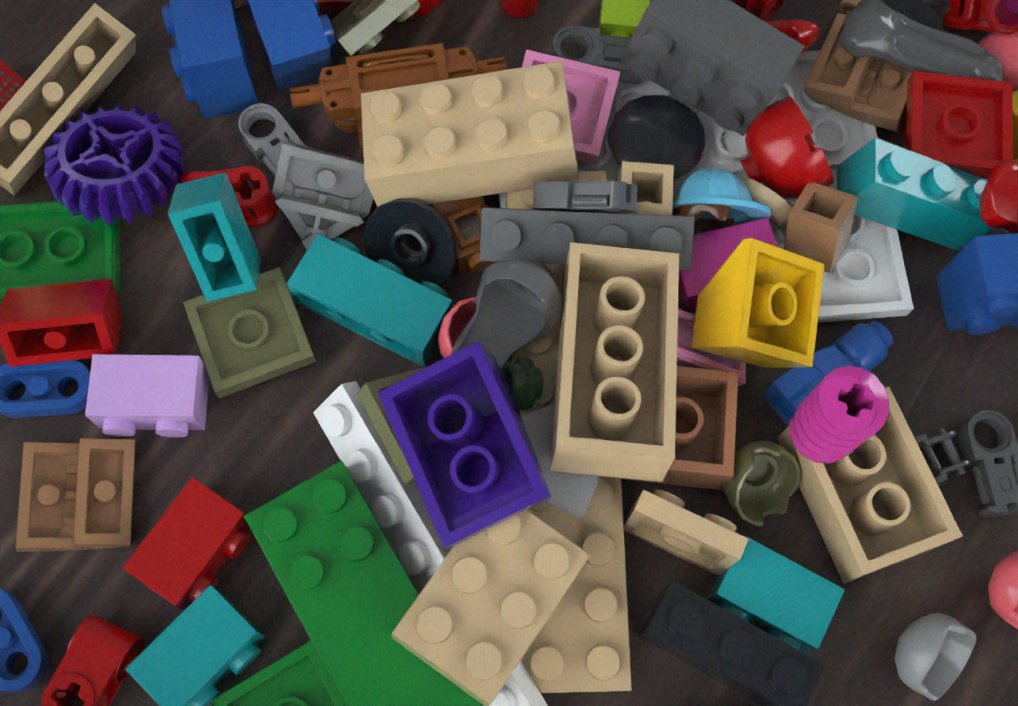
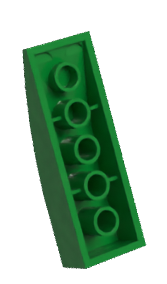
M342 461L244 516L347 706H481L480 702L392 639V632L419 595Z

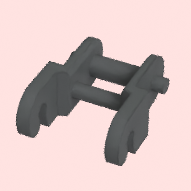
M944 428L937 430L938 436L928 439L926 433L914 437L920 450L924 449L934 470L932 474L937 485L947 481L946 474L956 471L958 476L965 474L966 472L963 467L971 464L970 460H961L951 440L957 434L956 431L953 430L946 433ZM940 443L951 465L941 468L931 446Z

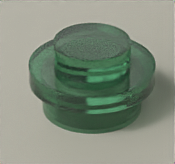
M518 357L514 362H506L501 371L519 411H529L533 408L535 400H539L542 396L543 375L540 368L535 367L530 357Z

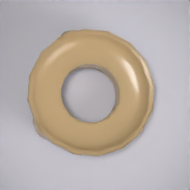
M747 177L743 178L742 181L749 189L753 202L761 203L771 209L769 223L772 230L787 225L788 215L792 207L765 185Z

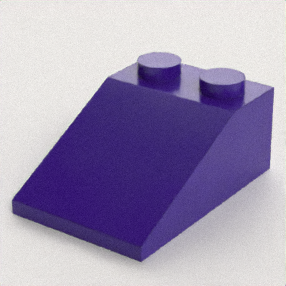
M477 341L378 392L443 548L448 549L552 497L520 411L495 357L480 342Z

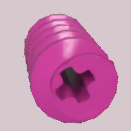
M844 366L831 371L810 392L804 401L798 405L794 416L789 421V434L795 448L804 457L816 463L830 464L843 460L883 427L889 414V398L884 385L874 374L861 367Z

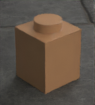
M814 182L807 183L789 212L783 249L825 264L824 271L831 273L849 242L858 196Z

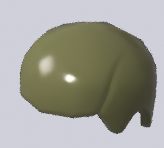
M755 441L742 446L735 452L734 477L724 483L722 489L729 506L740 519L755 526H762L764 524V516L773 513L785 514L787 512L789 497L797 490L802 471L795 455L788 448L771 441Z

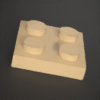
M658 489L654 490L653 494L645 490L642 491L623 525L624 532L716 575H720L741 559L749 540L735 533L737 527L729 520L709 513L705 514L703 518L684 509L685 502L679 497Z

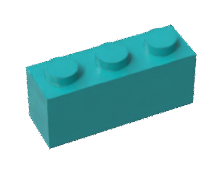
M878 138L871 140L837 166V190L858 196L855 210L856 216L954 250H959L966 246L974 236H984L996 229L990 228L980 218L979 199L987 182L985 178Z
M317 234L286 283L293 301L422 367H426L438 345L437 337L442 319L453 307L452 299L448 298L447 292L434 283L423 281L419 284L405 277L404 272L398 266L387 260L379 259L375 262L360 255L361 252L356 246L342 238H335L332 241Z

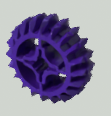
M121 103L114 110L105 111L99 105L98 112L91 115L80 111L79 121H64L63 133L52 134L51 146L44 149V174L54 198L59 201L60 205H65L72 216L82 214L90 224L100 217L109 226L113 224L116 218L124 217L131 224L133 216L141 212L151 217L153 205L167 206L168 194H174L175 187L179 184V179L183 176L184 172L182 147L180 142H177L175 132L171 129L170 124L163 123L156 112L144 113L140 105L130 111L125 110Z

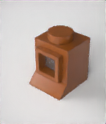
M483 196L433 204V209L448 223L456 240L457 261L455 269L458 275L470 270L473 273H479L484 271L489 265L497 262L480 261L481 209L487 207Z

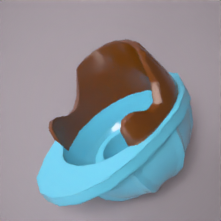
M712 168L700 169L678 187L673 196L672 215L694 216V235L708 230L722 229L765 218L769 220L771 209L761 203L753 202L749 189L738 177L727 170Z

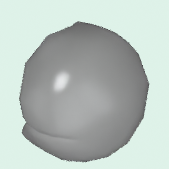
M930 613L918 618L906 627L898 639L894 661L899 678L913 691L934 701L940 699L965 667L975 646L976 634L955 618L943 613Z

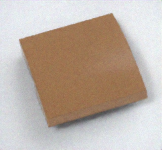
M838 13L804 85V93L849 117L897 132L907 109V81L912 72L881 58L872 56L853 57L838 41L840 33L844 28L846 15Z
M80 438L79 443L24 442L16 551H67L130 546L135 439Z

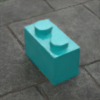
M224 172L177 184L168 210V216L206 301L210 302L257 290L261 257L227 173Z
M748 538L749 540L741 559L718 576L707 600L803 653L818 650L845 589Z
M210 585L125 670L159 706H212V700L220 695L216 688L231 672L238 676L255 662L262 652L257 646L266 636L222 591Z

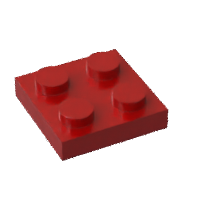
M913 71L907 81L905 149L979 177L989 178L996 164L1004 160L1013 159V83Z

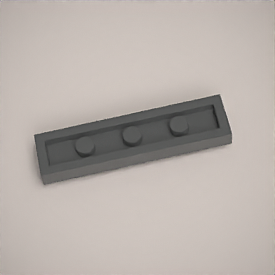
M484 207L481 209L480 261L522 259L525 261H540L543 264L566 265L570 242L679 253V270L691 271L695 217Z

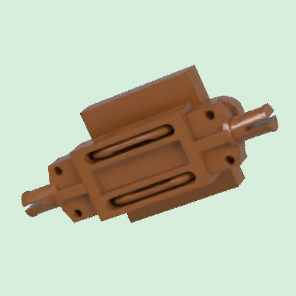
M443 43L345 57L346 64L323 67L321 69L319 84L290 87V93L294 109L296 107L323 104L325 111L339 130L346 133L358 132L362 157H364L361 93L507 70L505 56L476 61L468 46L444 50Z

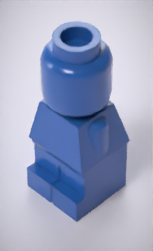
M873 321L870 324H857L837 338L832 346L820 348L814 352L812 367L791 368L776 379L762 397L783 422L789 426V421L794 416L798 405L804 401L810 392L831 371L844 366L861 367L870 372L881 364L888 355V348L893 344L892 335L883 324L877 321Z

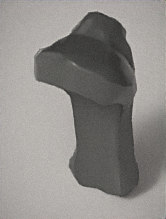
M863 0L859 2L846 15L844 28L838 38L844 50L853 57L872 56L881 58L912 73L913 71L995 81L1003 80L1001 61L996 55H991L981 45L971 39L925 26L891 9L881 0Z
M522 259L497 261L485 268L476 293V312L455 342L451 354L478 341L495 357L504 376L518 350L542 338L562 317L563 296L553 279L550 269L540 261H525Z

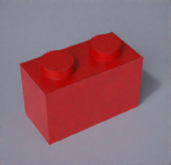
M112 278L7 289L0 306V344L9 367L92 358V354L116 355L124 317Z
M192 477L122 569L174 606L185 610L207 587L212 585L216 588L218 578L215 575L228 558L231 560L236 559L248 545L252 533L249 532L250 527L244 517L246 514Z

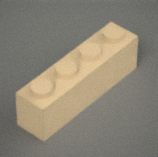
M96 3L91 6L0 111V186L14 196L45 161L44 149L51 146V135L63 133L64 121H79L80 111L85 113L136 53V34Z

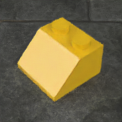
M753 238L743 239L698 295L691 348L763 368L812 367L825 264Z

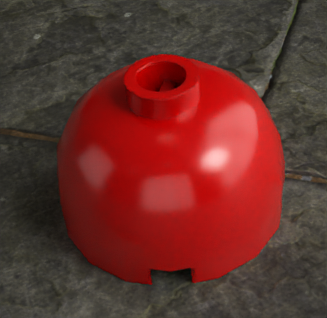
M789 96L781 101L778 100L770 104L763 112L755 116L747 128L744 139L748 157L740 160L748 178L763 183V185L785 200L798 199L807 183L814 182L824 186L834 183L833 174L822 148L817 149L811 136L813 130L792 97Z

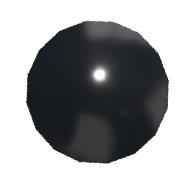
M645 95L628 101L615 113L607 136L609 147L619 165L622 164V161L674 165L673 180L687 175L699 163L705 148L704 128L696 113L685 104L665 95Z

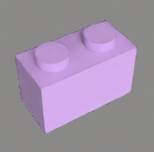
M92 354L85 416L102 429V433L115 437H131L135 435L136 430H156L155 433L160 436L178 438L188 436V430H205L209 390V375L205 364L199 356Z

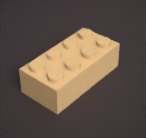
M562 61L361 93L364 177L377 207L395 199H414L427 205L532 189L535 182L579 181L570 106Z
M570 242L563 275V311L560 319L550 471L657 482L664 480L675 459L679 253Z

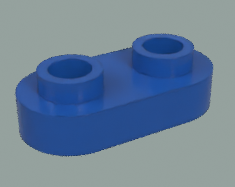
M77 360L9 367L8 363L0 366V413L10 418H25L81 412L86 409L90 370ZM78 383V390L75 394L64 396V391L68 385ZM25 386V394L20 399L13 400L12 395L14 391L19 387Z
M0 589V610L2 612L0 620V690L14 693L25 692L34 688L43 679L48 669L49 657L43 642L17 597L8 591ZM25 654L28 659L27 667L22 673L17 674L13 668L14 661L19 655Z

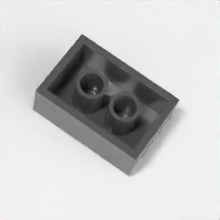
M652 0L645 10L620 62L628 64L631 71L639 78L651 80L671 92L679 102L694 106L709 115L720 127L735 131L744 136L755 116L763 112L777 95L805 46L730 0Z

